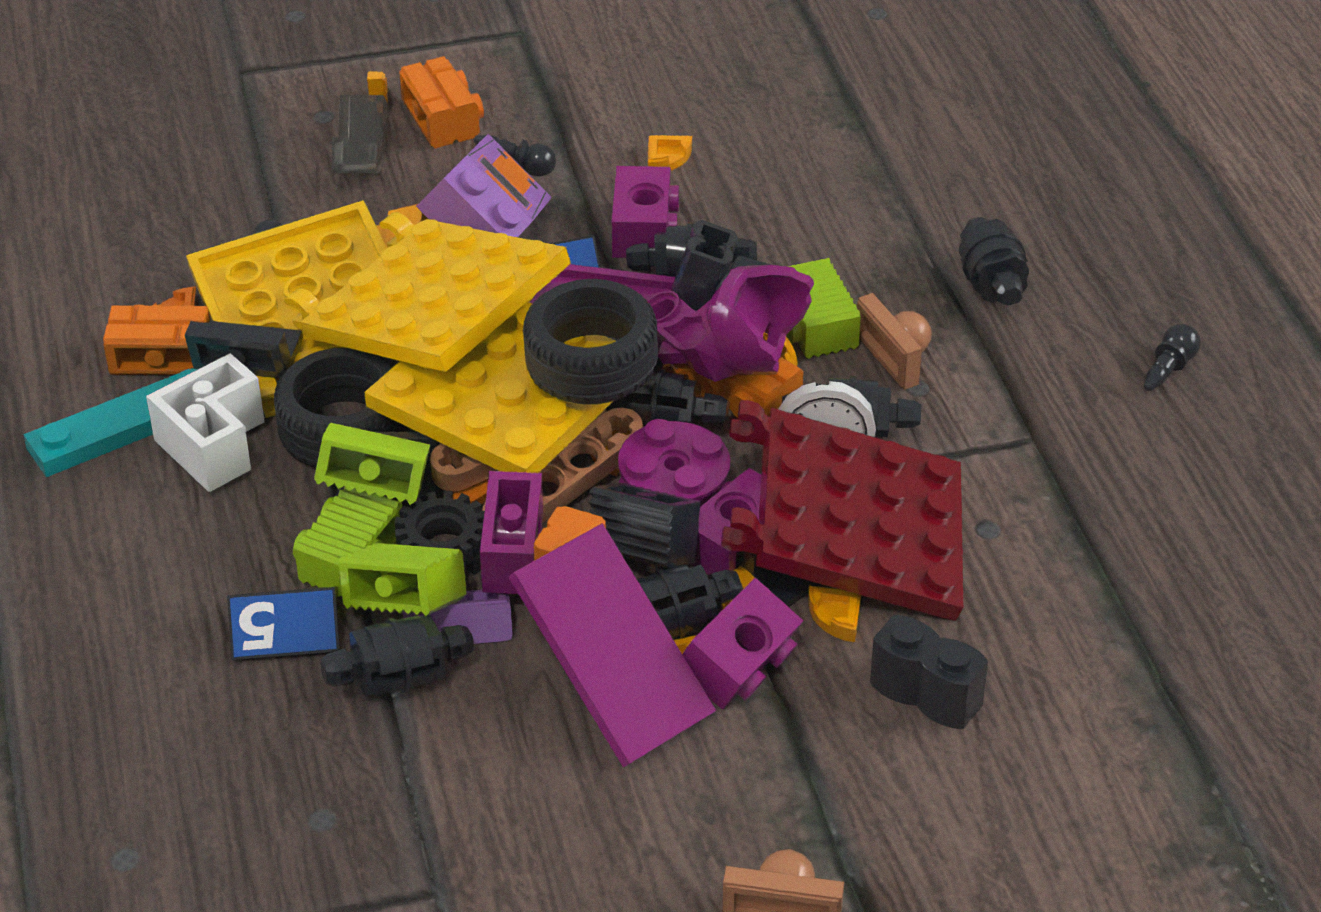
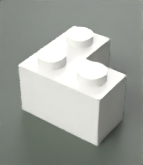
M231 353L146 396L154 440L208 492L251 470L246 432L264 423L259 380L256 375Z

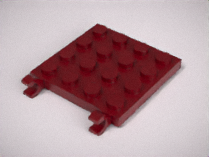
M741 400L738 408V419L743 421L731 420L729 437L738 442H751L763 445L759 521L752 511L739 507L733 508L731 511L730 527L724 526L722 529L721 546L731 551H745L757 554L756 566L956 621L964 608L961 462L772 407L767 416L764 409L758 403L750 400Z

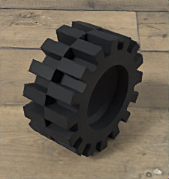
M434 491L426 493L427 501L425 502L417 497L416 502L411 504V508L404 505L399 511L400 517L395 519L397 545L459 549L463 553L465 581L467 580V571L474 576L481 571L480 546L485 511H482V505L477 500L470 504L469 496L461 493L458 499H454L453 491H444V498H436ZM441 534L458 536L452 540L441 542L428 540L433 536Z

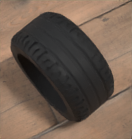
M583 279L567 282L556 286L533 302V305L530 306L526 313L523 325L526 367L534 383L551 396L577 404L608 403L637 391L649 380V377L652 376L658 359L657 320L653 308L641 294L623 284L602 279ZM587 335H602L618 339V341L611 344L591 348L564 344V342L570 339Z
M332 348L318 351L290 366L279 378L274 393L278 434L287 452L298 461L311 467H317L323 434L330 423L371 432H405V425L368 407L359 412L344 416H324L312 413L320 407L337 402L366 404L364 392L394 366L378 355L350 348Z

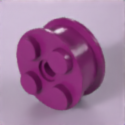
M655 419L631 434L621 446L618 455V467L621 474L619 483H627L636 487L691 498L692 500H700L701 507L716 495L719 489L726 483L730 471V455L722 439L701 426L687 422Z

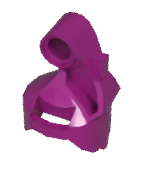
M779 265L738 266L730 270L729 275L722 282L721 287L718 288L712 299L697 311L690 308L674 291L659 292L647 300L653 308L657 320L658 357L663 364H687L698 374L715 382L737 374L776 375L779 369V362L777 361L781 356L786 334L804 318L812 302L810 291L814 281L810 276L798 272L793 267ZM764 332L768 334L767 342L763 339Z

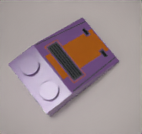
M487 134L416 207L428 219H434L438 222L469 226L473 229L518 237L552 197Z

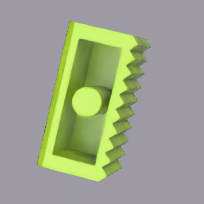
M830 258L787 266L810 276L814 281L810 291L812 302L804 318L786 334L791 343L797 342L804 356L808 359L813 355L819 357L823 353L829 355L832 351L837 354L841 349L845 352L849 348L855 350L859 346L860 311L857 310L856 304L853 303V298H850V294L847 292L846 286L844 287L843 281H840V276L837 275L833 263H830Z
M330 423L323 434L314 480L318 485L325 481L328 487L335 483L338 489L345 486L348 491L355 488L359 494L365 490L369 496L376 493L379 498L386 495L389 500L396 497L399 502H402L406 499L411 505L416 502L422 486L430 444Z
M344 486L343 490L340 489L338 496L327 499L317 522H313L311 529L302 530L294 542L293 556L296 559L298 579L303 584L308 582L312 587L315 585L319 588L337 586L338 596H342L339 571L341 556H347L348 553L353 554L354 551H360V548H366L367 545L372 546L373 543L395 544V519L400 517L399 511L402 508V502L394 499L389 500L386 496L379 498L376 493L369 496L365 490L360 494L355 488L348 491Z
M373 543L372 546L367 545L366 548H360V551H354L353 554L348 553L347 556H341L339 560L342 599L347 609L354 607L356 610L360 608L368 610L371 608L373 612L379 609L381 612L388 610L390 613L397 611L399 614L406 612L408 615L414 612L416 615L423 613L427 616L462 600L467 594L463 553L459 549Z

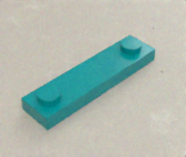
M198 369L184 370L176 375L23 434L26 448L45 477H49L153 435L146 396Z

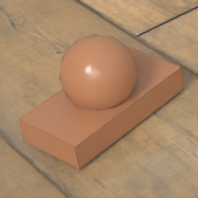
M873 293L859 297L857 301V310L860 311L861 316L859 339L900 387L905 390L919 385L921 354L927 349L932 337L931 327L927 319L914 311H901L893 316Z
M792 849L777 850L765 858L759 870L726 866L723 880V912H842L844 882L816 878L813 865L804 854Z

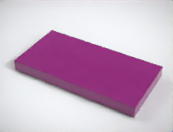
M603 523L509 576L510 581L623 768L716 711Z

